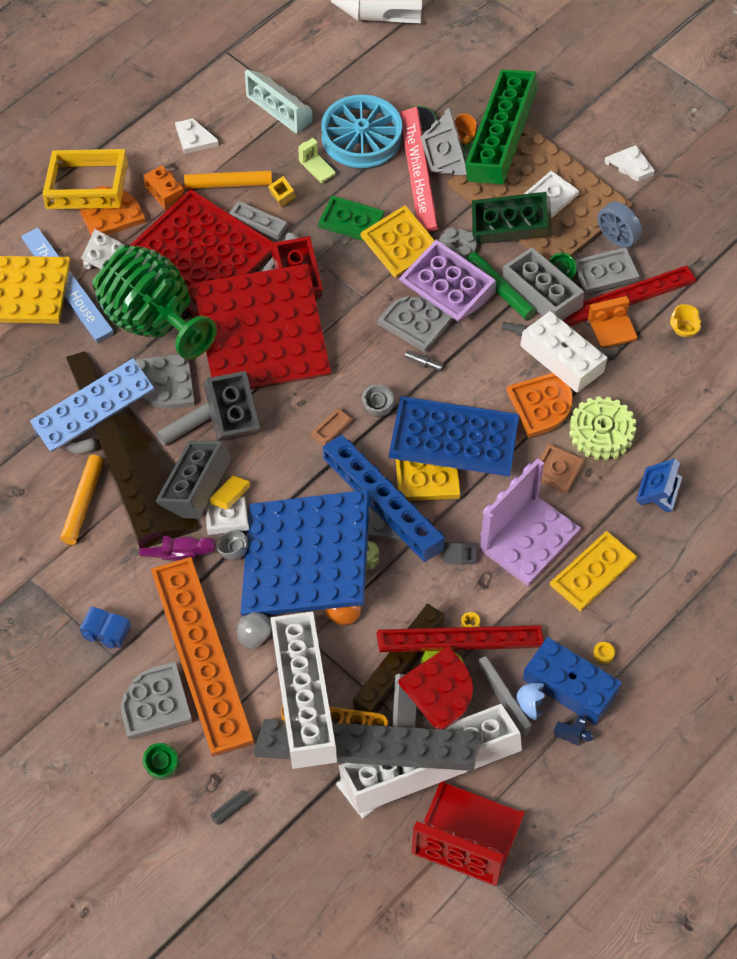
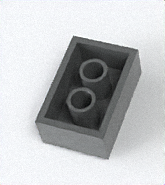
M246 371L207 378L203 386L217 441L256 434L260 426Z

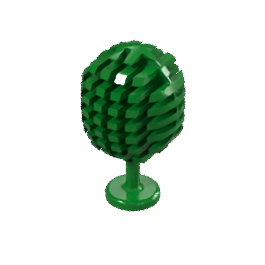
M120 245L111 257L105 260L102 264L103 267L94 277L92 283L101 308L115 325L127 332L145 337H164L170 328L174 326L179 331L175 342L176 351L182 358L187 360L195 359L208 350L216 336V324L207 316H198L188 322L180 317L191 303L190 295L180 271L168 258L159 252L145 247Z

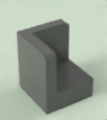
M462 541L444 542V563L457 565L476 564V543Z

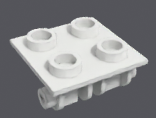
M94 229L81 258L84 260V267L91 269L96 266L101 269L105 260L109 259L115 250L124 244Z

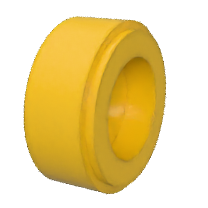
M608 642L596 644L593 651L594 659L600 664H609L613 661L615 656L613 645Z

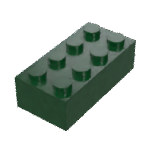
M547 192L472 200V235L477 244L551 236V200Z

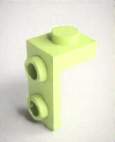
M314 138L298 146L299 162L320 183L335 176V171L318 155V142Z

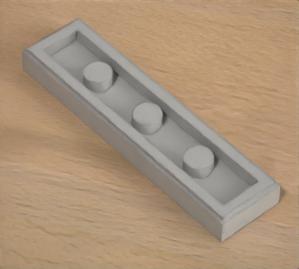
M484 656L479 659V671L520 731L522 737L530 735L532 724L488 657Z

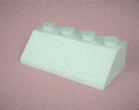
M252 70L245 71L246 96L296 134H299L313 123L312 110L308 105H304L296 96H292L282 86L277 85L270 77L265 76L263 73Z

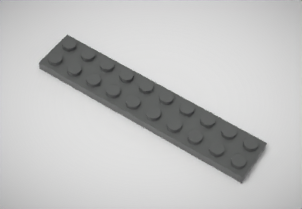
M264 719L254 748L255 757L291 759L284 720ZM332 723L337 762L474 771L481 740L480 732Z

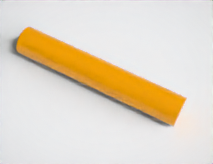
M271 170L184 174L185 189L269 186L272 184Z
M90 455L88 457L60 536V540L66 544L74 545L77 542L104 464V459L100 456Z

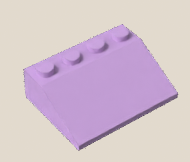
M435 240L399 278V281L458 322L482 307L496 292L495 279L438 240Z

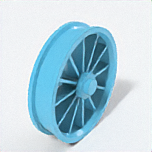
M352 95L342 98L333 103L326 110L322 118L323 147L331 158L342 165L353 168L379 166L390 160L400 148L402 141L401 117L394 106L379 97ZM360 110V119L356 120L350 111ZM362 110L372 111L367 120L362 118ZM344 113L345 116L349 119V121L342 119L338 116ZM378 113L384 115V117L373 121ZM390 122H392L393 125H394V126L382 127V126H384V125H386V124H388V123H390ZM333 123L340 127H329V125ZM382 135H395L392 140ZM329 136H341L332 141ZM351 141L345 150L338 147ZM375 142L383 144L386 147L379 149ZM357 143L361 144V153L351 152ZM367 143L374 152L363 153V144Z

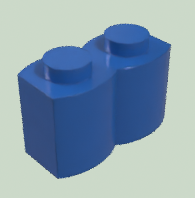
M90 607L80 626V631L83 638L90 642L96 640L101 641L104 646L111 649L114 647L121 648L131 628L129 619L123 616L109 613L100 608Z

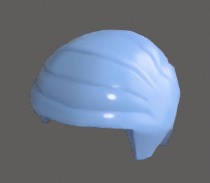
M543 683L526 684L517 693V703L528 719L536 720L537 717L542 715V712L538 711L536 707L542 703V698H544V693H542Z

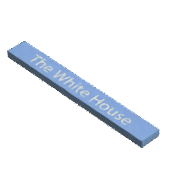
M39 228L21 236L23 242L34 256L59 257ZM69 271L65 300L97 343L113 335L114 333L110 325Z

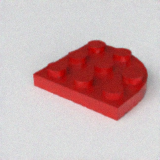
M449 645L398 681L401 688L435 729L445 730L460 719L467 710L473 693L470 673Z

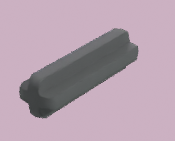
M245 790L240 791L211 814L213 822L217 825L222 823L251 800L250 795Z

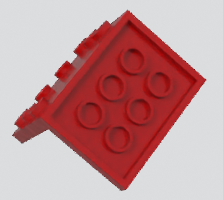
M442 781L438 785L424 821L422 823L416 821L414 825L411 854L496 887L525 811L512 809Z

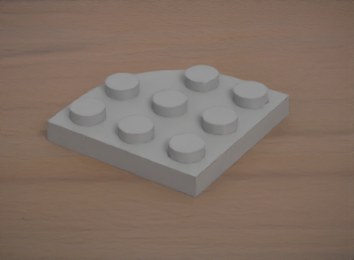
M421 295L420 297L411 298L406 296L391 304L379 317L377 325L425 353L454 318Z
M179 354L135 360L154 388L153 391L142 397L151 403V406L162 409L195 406L189 360L182 358Z
M176 662L142 672L132 680V684L126 693L124 692L121 713L128 740L192 722Z

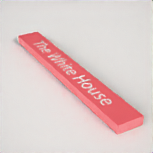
M413 107L399 113L402 120V132L416 217L426 231L431 232L439 228L427 159L420 138L423 134L419 111L417 107Z

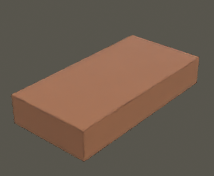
M337 408L311 432V437L324 446L337 438L351 425L353 419Z

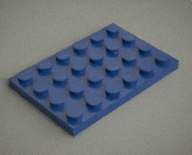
M400 396L388 458L510 477L519 414Z

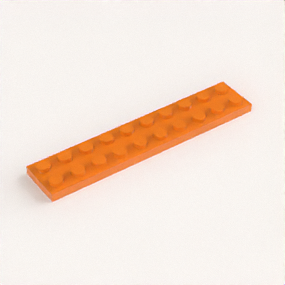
M188 557L151 568V573L211 756L213 757L254 744L192 558Z

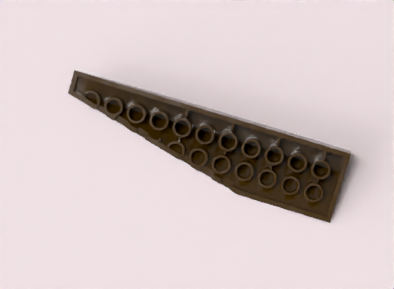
M85 351L66 357L78 391L104 376ZM128 406L93 427L139 549L161 544L163 536L175 539L199 531L195 519L182 518L156 503V499L174 467Z

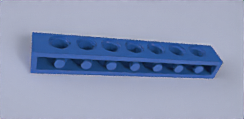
M340 435L323 446V459L354 491L368 490L370 493L369 506L424 563L444 550L445 537L440 530H436L431 525L430 520L427 517H423L418 512L417 507L405 499L404 494L400 490L398 491L391 481L385 478L379 469L372 465L366 456L355 448L352 441Z

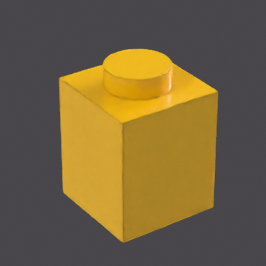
M284 176L268 186L271 195L280 207L296 198L293 188Z

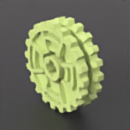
M598 396L596 400L589 398L587 403L581 402L579 409H574V416H571L569 429L571 431L569 436L573 438V446L577 445V450L579 452L584 451L585 456L588 458L594 456V460L604 458L607 461L609 457L618 458L620 453L624 455L627 451L626 448H631V441H634V434L636 432V427H634L636 419H632L633 412L627 411L628 406L620 405L619 400L611 401V397L602 399L601 396Z

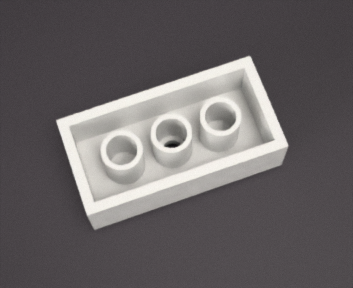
M551 311L522 333L520 346L577 393L604 373L608 357Z

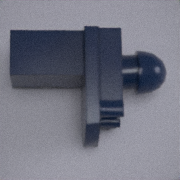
M578 715L574 726L558 721L554 729L555 737L580 746L582 739L590 742L594 737L590 731H587V723L582 715Z

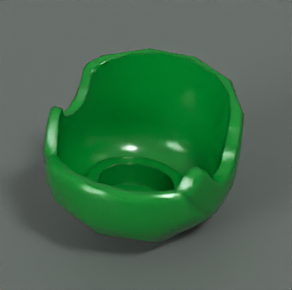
M556 253L549 260L554 266L558 264L556 268L569 279H572L577 272V264L574 258L567 253Z

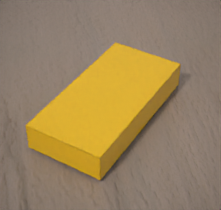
M232 476L210 498V504L228 510L250 488V481Z

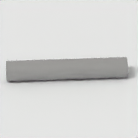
M208 402L157 431L156 434L160 442L165 446L211 419Z

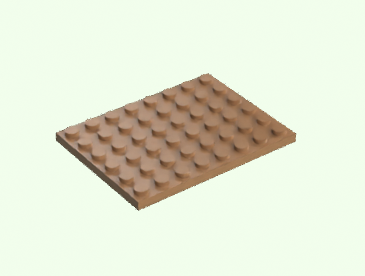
M525 123L504 185L468 182L467 176L455 175L448 180V186L471 204L472 200L524 194L550 171H553L578 189L579 195L551 218V236L516 239L527 249L533 247L548 261L554 254L561 252L573 257L598 237L602 231L598 225L597 215L609 202H619L632 209L633 205L527 123Z

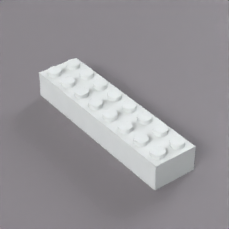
M313 612L270 617L292 769L337 763L336 745Z
M502 704L457 720L445 729L480 732L481 740L474 769L522 751L520 731ZM355 763L339 765L341 783L358 814L468 772L466 770Z

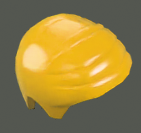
M681 304L674 309L670 318V325L677 335L685 338L692 337L700 331L701 319L696 307Z

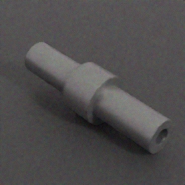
M408 350L405 353V358L417 362L419 366L442 371L443 364L431 360L429 356L424 354L418 355Z

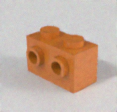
M163 165L143 175L145 188L165 211L183 196V185L177 182L171 171H167Z

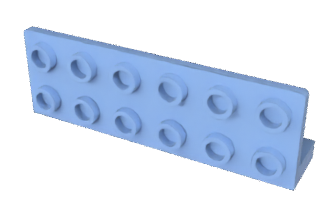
M131 359L33 418L30 422L37 436H40L49 451L53 452L147 395L154 388L135 360Z

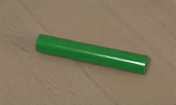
M473 252L467 257L466 260L495 279L496 293L524 320L527 321L535 315L536 309L477 252Z

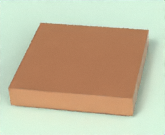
M548 444L539 459L544 462L541 483L568 494L584 465L585 459Z

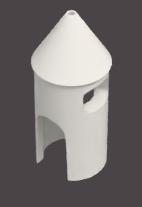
M331 0L334 5L357 21L368 20L421 24L422 0Z

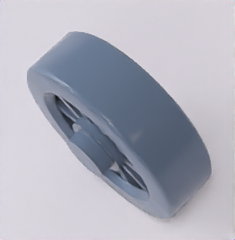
M609 202L599 211L597 215L598 225L605 237L613 244L622 248H629L641 238L642 227L634 212L624 204Z

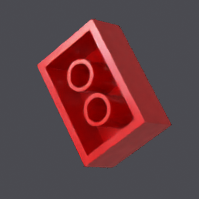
M307 236L273 242L271 253L275 269L308 263L315 299L321 298L323 287L311 237Z

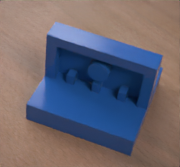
M674 458L646 467L636 502L640 505L654 502L665 512L672 511L682 481V476L677 473L680 462Z

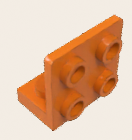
M627 296L590 305L588 320L600 347L607 348L637 340L636 332L627 314L629 307Z

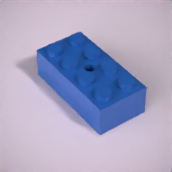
M549 637L546 638L527 664L523 674V681L528 684L543 683L542 692L576 714L582 715L584 719L594 725H597L616 698L621 686V681Z

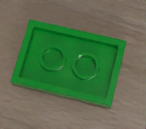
M332 195L318 222V228L364 241L360 236L361 232L382 220L384 211Z

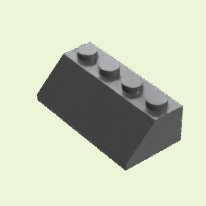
M188 441L156 499V503L182 518L200 519L232 459L223 441Z

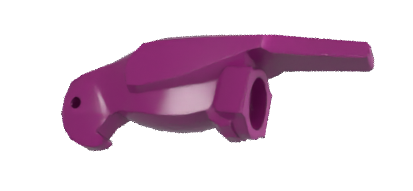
M163 536L161 547L140 548L139 556L173 561L191 557L193 560L197 556L213 553L215 551V539L201 538L198 541L194 537L172 539L169 536Z

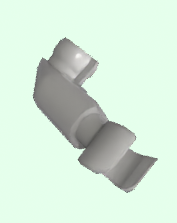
M90 438L77 443L69 441L62 447L67 451L80 455L94 451L98 446V440Z

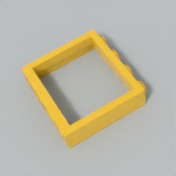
M52 150L42 194L45 208H120L128 167L126 150ZM116 166L112 189L54 190L59 167Z

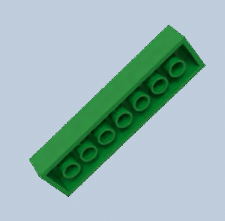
M500 70L465 163L468 182L504 185L538 89L536 71Z

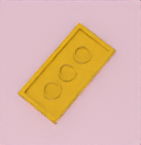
M605 531L550 582V586L581 612L637 560L638 556L608 531Z

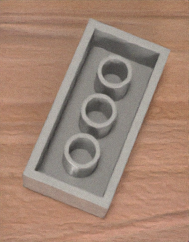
M533 247L503 266V278L542 316L551 311L563 321L583 307L584 291Z

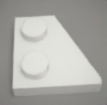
M193 118L175 122L184 154L219 146L218 140Z
M636 145L605 157L607 165L613 164L619 168V172L629 175L630 178L637 182L654 175L655 170Z

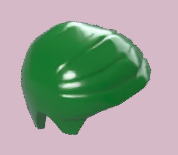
M156 743L150 745L144 752L142 763L151 777L157 780H165L176 774L179 769L180 759L176 750L171 745Z

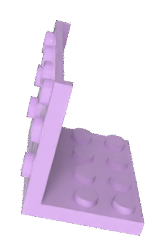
M538 458L524 468L523 474L520 477L516 476L512 480L510 487L506 491L502 490L493 504L487 505L483 511L484 517L481 531L480 551L527 586L544 571L578 535L581 529L539 498L544 462Z

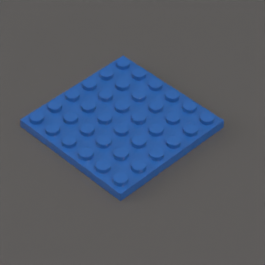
M368 490L249 504V530H247L249 545L245 553L240 612L242 617L252 612L273 615L365 605L370 500Z

